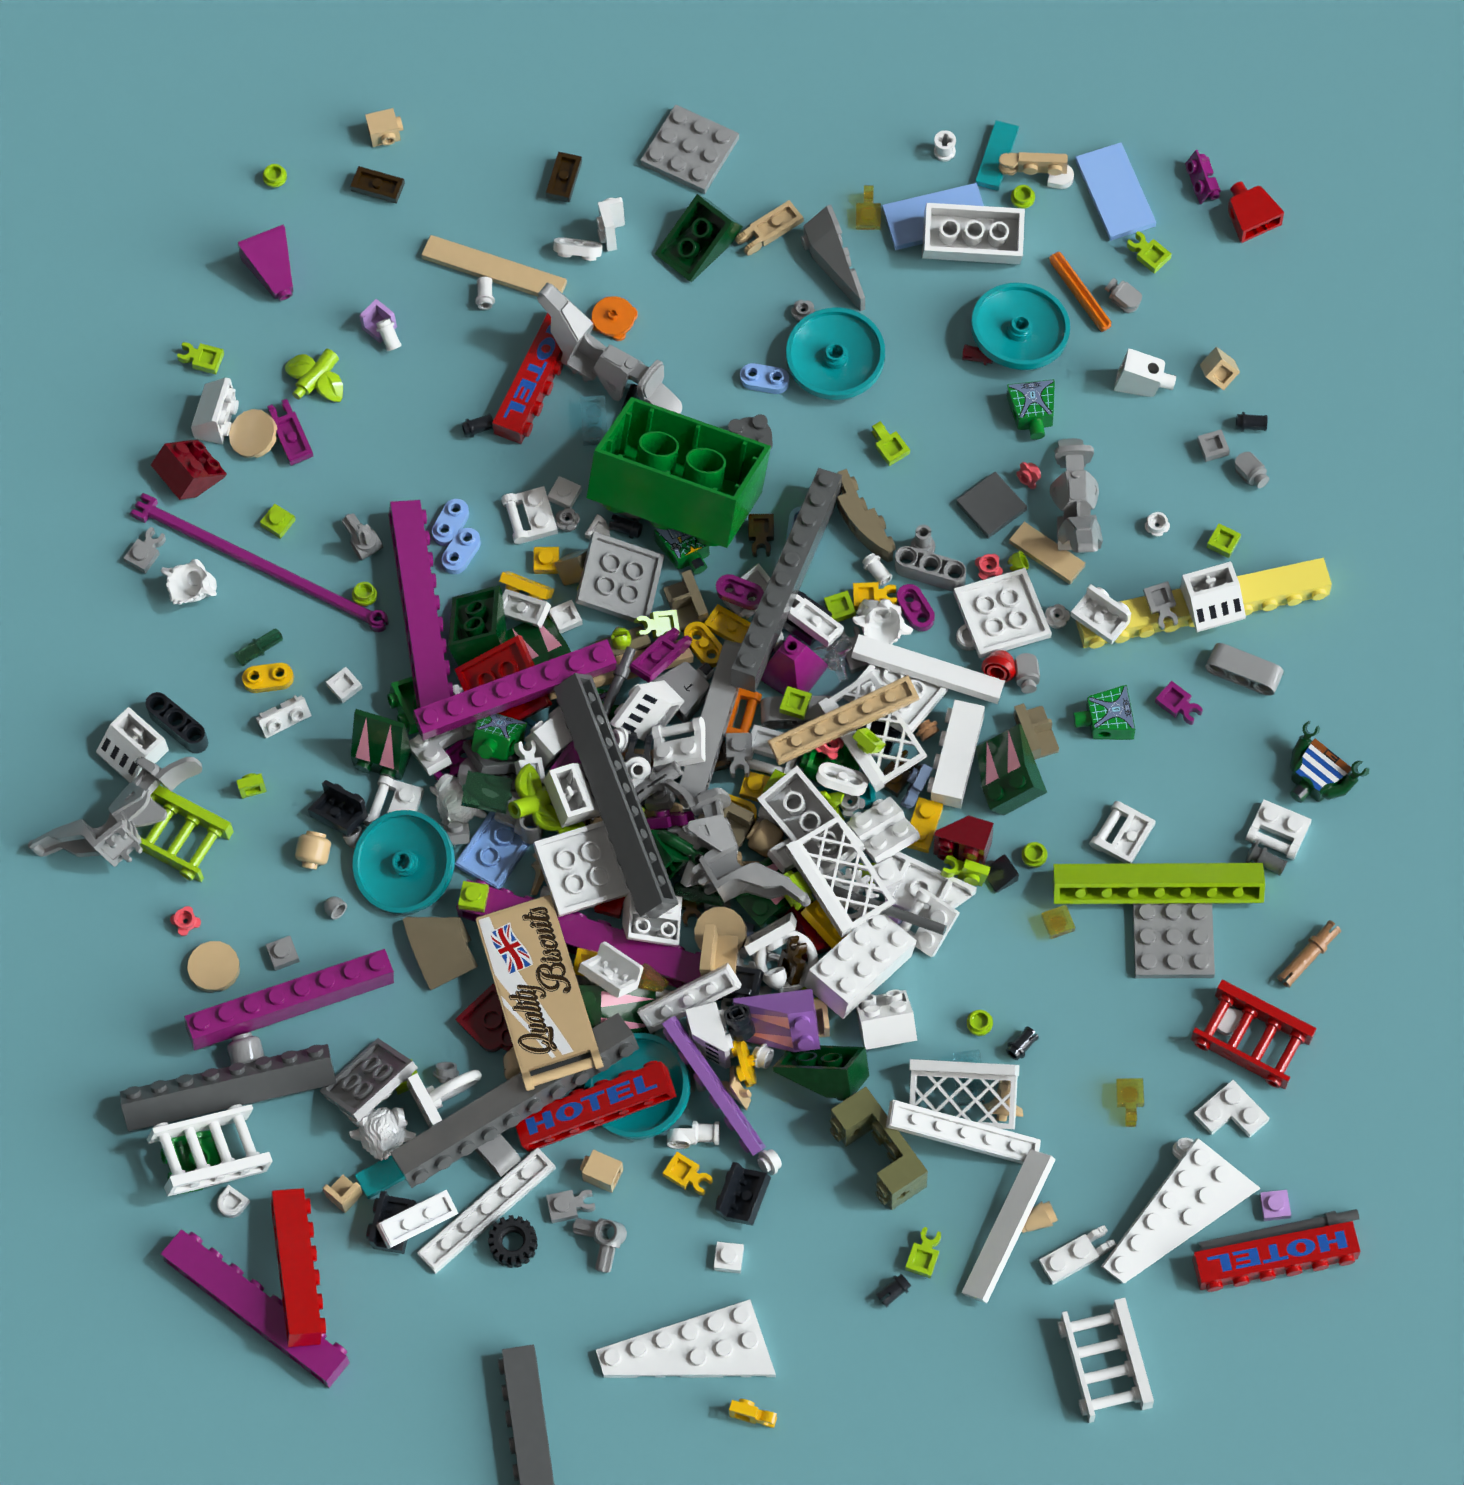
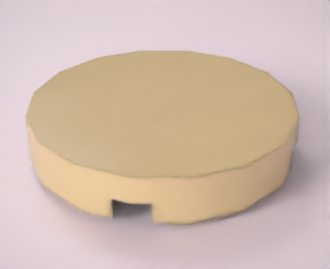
M251 409L244 411L236 417L231 425L229 432L230 444L234 451L244 458L262 457L271 450L276 442L277 425L274 419L262 410Z
M713 907L705 911L698 918L694 928V935L700 950H702L705 924H715L718 935H737L739 937L738 952L743 947V944H745L747 928L743 918L734 910L727 907Z
M209 941L199 945L192 951L188 959L187 970L192 983L198 989L214 993V991L226 990L235 983L240 973V962L236 952L230 945L221 941Z

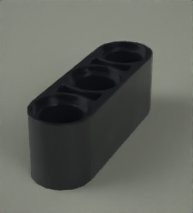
M161 692L152 693L147 697L145 704L152 721L188 751L198 754L206 750L209 742L205 729L199 722ZM157 705H164L161 710H153ZM176 720H182V723L177 726L171 725ZM195 735L201 736L197 741L190 740Z

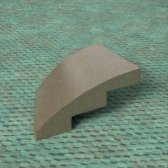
M408 916L403 918L409 942L430 990L478 967L467 945L471 938L460 917Z

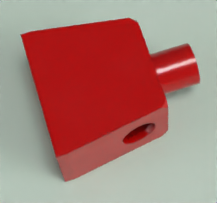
M1240 181L1230 188L1234 196L1229 199L1228 213L1241 243L1282 225L1284 211L1262 186H1255L1247 190L1244 183Z

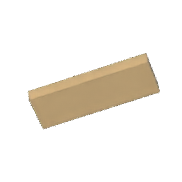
M1025 521L1009 539V544L1022 551L1025 555L1068 584H1071L1085 567L1084 561L1067 550L1058 551L1057 543Z

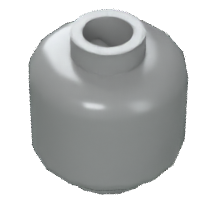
M252 1032L232 1037V1042L227 1046L231 1065L237 1062L250 1063L265 1056L260 1038L252 1036Z

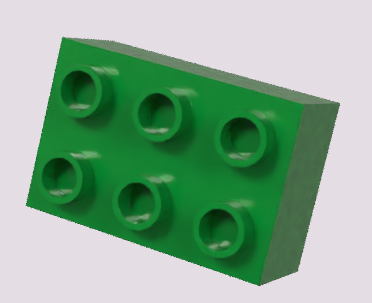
M631 397L594 450L586 498L603 504L611 512H627L649 520L656 528L663 530L674 529L694 536L700 543L706 546L728 548L762 494L771 446Z

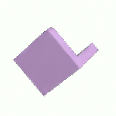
M375 299L360 314L362 329L381 343L383 339L380 332L376 331V323L390 318L391 322H394V329H396L395 315L389 308Z

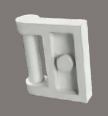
M544 486L517 494L509 493L501 497L503 507L507 509L514 533L512 537L515 544H522L558 534ZM523 504L531 530H523L516 505Z
M702 717L693 718L691 722L666 727L661 725L652 727L654 739L653 767L657 771H661L673 761H676L680 767L705 762V722ZM694 731V736L665 742V737Z
M754 724L751 732L752 757L756 753L775 759L768 740L783 734V732ZM798 757L788 761L785 768L755 759L746 760V762L749 764V769L770 775L776 769L787 774L795 767Z
M381 775L377 783L379 787L372 807L363 823L369 826L379 817L388 790L395 791L388 810L389 813L398 810L417 811L424 794V789Z
M1263 800L1245 840L1251 843L1259 841L1260 844L1287 855L1286 858L1294 860L1312 819ZM1260 828L1264 829L1275 835L1290 840L1293 843L1289 845L1258 831Z
M1115 801L1111 806L1112 811L1097 836H1093L1089 845L1093 849L1104 852L1125 864H1131L1155 826L1156 821L1122 802ZM1120 816L1126 817V821L1112 844L1107 842L1106 839Z
M919 888L915 894L916 899L908 912L918 915L924 904L928 903L931 905V908L925 918L947 925L944 935L921 927L914 933L910 930L912 924L905 921L898 925L917 940L915 947L928 956L933 957L960 912L926 889Z

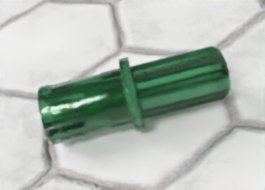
M275 628L257 640L253 638L250 644L235 652L234 655L243 667L258 656H264V652L281 642L283 636Z
M677 882L673 887L676 896H680L684 900L694 901L696 905H700V903L719 907L724 905L718 891L711 895H706L704 890L708 888H704L703 885H699V887H685L682 883Z

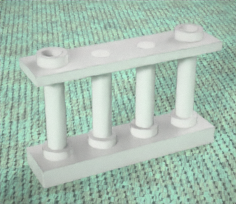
M237 1104L231 1106L226 1111L169 1125L167 1122H163L152 1128L147 1138L148 1144L161 1142L172 1173L164 1186L167 1197L267 1172L273 1162L269 1152L262 1154L256 1152L245 1122L253 1110L252 1104L246 1106ZM235 1123L246 1153L244 1158L235 1160V1158L231 1157L220 1126ZM210 1129L222 1161L220 1164L210 1166V1164L206 1163L196 1132ZM185 1135L197 1167L194 1171L185 1172V1170L181 1169L171 1138Z
M1126 1299L1114 1300L1113 1309L1110 1310V1313L1070 1322L1068 1312H1062L1061 1321L1057 1322L1061 1338L1066 1337L1082 1399L1078 1400L1082 1416L1087 1415L1088 1422L1091 1423L1095 1420L1094 1410L1132 1401L1140 1403L1141 1410L1152 1408L1154 1399ZM1112 1323L1114 1326L1118 1325L1121 1335H1117L1116 1339L1077 1348L1074 1332ZM1118 1349L1126 1352L1128 1361H1124L1123 1365L1084 1374L1080 1358ZM1124 1375L1133 1377L1135 1387H1131L1132 1390L1091 1400L1087 1384Z

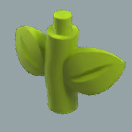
M326 348L316 363L313 358L306 354L297 355L290 359L284 366L285 371L292 378L298 379L295 384L296 389L292 395L300 400L303 395H309L316 388L317 392L324 398L334 402H341L343 398V383L339 375L331 372L339 361L337 354Z
M530 763L526 764L516 776L515 789L520 799L508 804L510 815L518 819L532 814L534 823L541 829L550 831L563 829L554 807L550 805L552 803L546 787H542L536 769Z

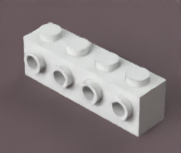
M954 700L953 708L947 709L945 723L949 724L947 731L942 730L939 746H943L942 752L935 756L933 769H937L935 778L930 777L927 792L931 793L932 801L961 809L984 719L985 706Z

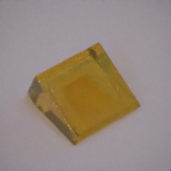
M644 963L638 988L662 992L668 986L669 981L650 965Z

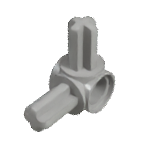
M347 514L342 519L343 525L352 536L350 544L361 561L383 548V544L376 532L368 524L363 525L360 523L355 514Z
M496 811L494 819L497 822L514 828V833L520 835L523 842L533 844L535 841L541 840L543 829L534 823L532 814L515 819L510 815L509 811Z
M577 1218L573 1223V1232L593 1237L596 1244H600L595 1268L597 1271L610 1273L615 1249L620 1248L626 1239V1228L623 1224L609 1219L600 1218L596 1222ZM613 1226L615 1230L614 1236L608 1239V1229Z

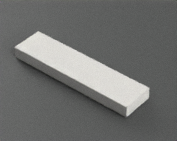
M726 963L639 1008L637 1013L649 1032L653 1033L663 1028L662 1023L669 1018L676 1016L679 1020L686 1016V1009L712 1003L738 990L742 984L729 963Z

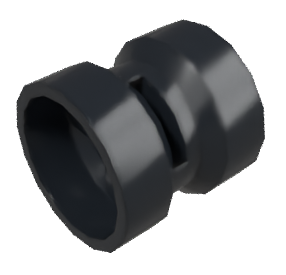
M732 1005L725 1011L724 1017L726 1024L729 1026L728 1031L732 1040L745 1041L755 1034V1026L751 1020V1012L747 1005Z

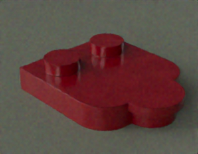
M493 983L455 1020L484 1050L496 1052L502 1048L508 1052L513 1047V1043L496 986Z

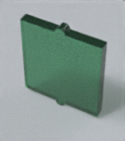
M468 771L466 783L462 785L463 797L461 806L506 814L508 801L512 799L510 791L513 779Z

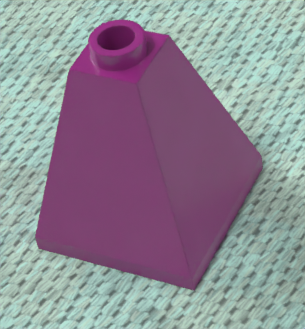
M284 224L238 242L239 255L242 262L268 292L280 301L290 298L293 295V284Z
M789 635L769 660L760 681L782 695L785 694L787 686L809 692L826 671L828 664L808 646Z

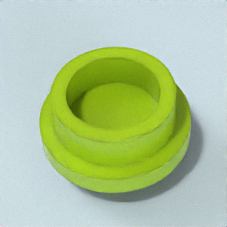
M278 164L268 165L263 172V181L269 187H280L287 180L286 170Z
M1019 185L1011 193V202L1017 208H1029L1035 201V193L1027 185Z
M360 582L352 590V599L360 606H368L376 601L377 591L371 583Z
M1031 842L1024 846L1021 857L1027 866L1037 868L1046 862L1047 850L1042 844Z
M975 1010L967 1018V1028L976 1036L988 1034L993 1027L991 1015L984 1010Z

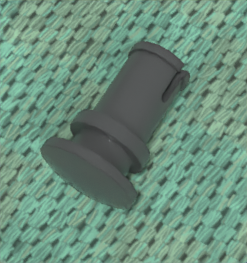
M1256 841L1248 851L1245 863H1249L1250 860L1255 863H1263V867L1280 876L1288 861L1271 854L1265 847L1263 849L1258 847L1259 841Z

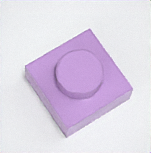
M1287 1190L1260 1193L1263 1221L1291 1218Z

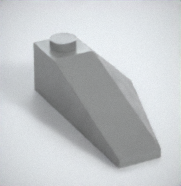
M828 205L803 226L804 236H801V242L804 250L809 249L813 260L860 311L865 310V296L856 270L849 268L851 267L850 253L847 247L842 248L843 242L840 235L842 231L832 206Z

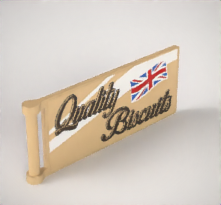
M543 896L477 917V926L526 1090L535 1089L534 1086L596 1067V1069L604 1067L551 896ZM591 1052L592 1057L533 1076L530 1075L529 1071Z

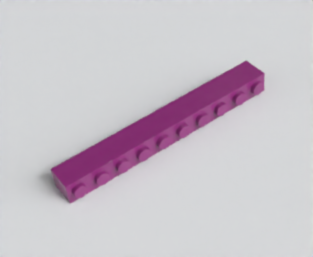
M420 500L391 501L388 516L415 700L418 709L453 696L452 682L447 680V675H450L449 660H444L447 647L446 639L441 638L440 632H443L442 616L438 617L437 610H440L439 595L434 594L437 581L436 574L431 573L430 568L433 567V554L428 552L427 546H430V534L424 528V524H427L426 510L421 508Z
M475 880L474 882L489 885L488 883L481 880ZM489 887L485 912L459 909L458 904L456 909L459 917L476 922L477 917L528 902L535 898L514 895L512 891L506 888H499L498 890ZM579 912L558 917L569 953L576 955L577 948L598 952L600 944L607 942L642 965V977L676 988H680L701 977L699 970L701 952H695L694 954L685 951V948L680 945L673 947L630 940L626 938L623 928L612 927L610 923L604 920L593 921L587 919L584 914Z

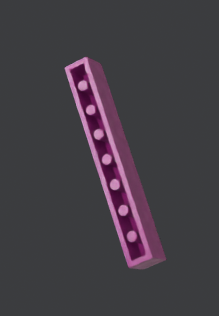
M608 639L415 709L413 718L423 741L554 693L553 688L574 673L592 675V678L611 672L615 670L617 662Z
M382 949L184 1016L186 1030L195 1051L234 1036L245 1034L393 984L394 971L386 950Z
M181 1229L162 1251L161 1256L164 1262L330 1388L350 1363L346 1356L347 1350L337 1342L333 1345L325 1339L327 1337L326 1334H322L320 1345L288 1347L282 1300L274 1294L269 1297L263 1292L265 1288L253 1278L251 1281L247 1280L242 1276L244 1272L234 1263L226 1264L222 1261V1254L211 1247L208 1250L202 1245L203 1240L192 1231L187 1234Z

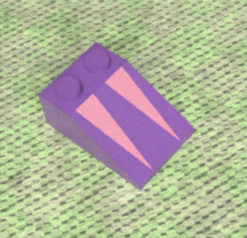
M812 989L733 999L734 1005H747L751 1012L755 1034L750 1039L745 1040L746 1042L759 1045L765 1043L768 1047L791 1052L820 1049L819 1027Z

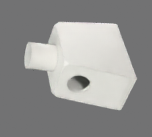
M1128 348L1117 371L1114 391L1154 397L1159 387L1173 390L1176 376L1163 373L1165 367L1164 360Z

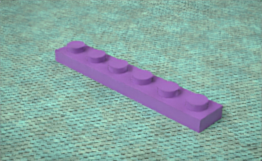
M673 1016L663 1022L662 1025L665 1028L663 1030L664 1035L671 1043L675 1042L678 1046L680 1058L686 1065H691L695 1071L693 1076L701 1087L705 1086L711 1094L708 1096L709 1100L716 1109L720 1108L726 1116L724 1121L731 1131L736 1130L741 1138L739 1143L745 1152H751L754 1156L766 1148L677 1017Z

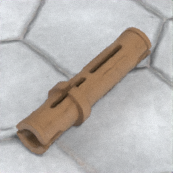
M1328 920L1327 924L1316 936H1311L1306 947L1278 974L1277 978L1280 982L1289 975V978L1283 983L1284 986L1290 988L1317 956L1327 951L1328 944L1341 933L1339 926L1329 933V930L1335 925L1333 921Z

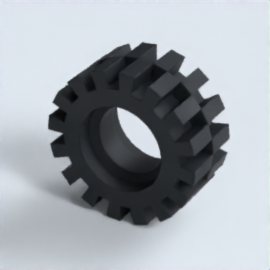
M509 1215V1219L506 1220L502 1217L500 1218V1223L495 1222L493 1230L490 1229L488 1244L493 1258L498 1260L502 1266L507 1264L508 1268H513V1265H517L518 1268L522 1266L521 1263L525 1262L527 1264L530 1262L529 1258L535 1256V1249L538 1247L537 1236L534 1227L530 1225L527 1219L524 1221L520 1216L516 1219L513 1215ZM512 1232L518 1233L523 1237L522 1246L515 1251L507 1250L502 1244L504 1237Z

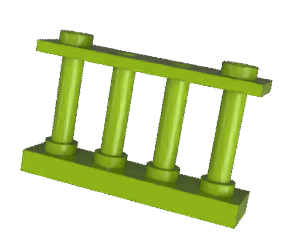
M159 785L150 795V798L163 805V808L168 813L167 818L164 821L155 823L145 839L141 838L140 846L142 851L179 870L180 875L190 881L196 879L202 882L204 877L198 866L216 838L230 839L234 833L231 822ZM178 813L185 817L186 822L168 850L166 851L154 845L171 817ZM200 825L206 828L208 833L188 863L176 855L194 827Z

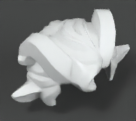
M193 559L190 563L184 565H177L174 568L163 567L160 570L168 577L166 586L170 593V600L174 604L196 602L205 597L217 595L216 579L205 570L204 565L197 559Z
M864 599L856 612L858 616L852 618L856 625L862 627L864 636L888 644L897 642L901 635H910L913 631L911 627L904 623L901 606L892 604L888 599L879 601Z
M444 774L435 786L430 787L431 793L437 796V808L442 824L448 825L455 821L467 823L469 820H472L473 816L481 819L486 817L487 813L483 811L479 805L480 803L465 793L457 777Z
M387 1107L378 1108L377 1110L373 1108L369 1116L362 1118L359 1122L356 1120L359 1128L349 1132L352 1139L361 1141L363 1149H366L367 1152L374 1155L375 1159L378 1158L381 1161L383 1158L385 1160L388 1159V1156L391 1155L390 1152L403 1145V1142H408L416 1137L414 1132L405 1129L408 1122L405 1119L404 1110L397 1107L392 1110Z

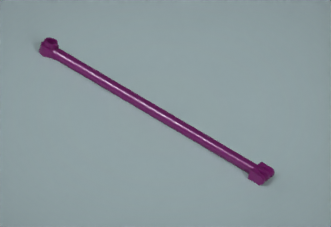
M142 493L140 499L147 504L137 501L135 507L142 512L132 509L130 512L133 518L146 523L150 517L369 624L370 629L374 632L386 630V625L388 626L389 624L387 614L384 611H371L156 507L158 504L157 499ZM375 617H382L380 621L373 620Z

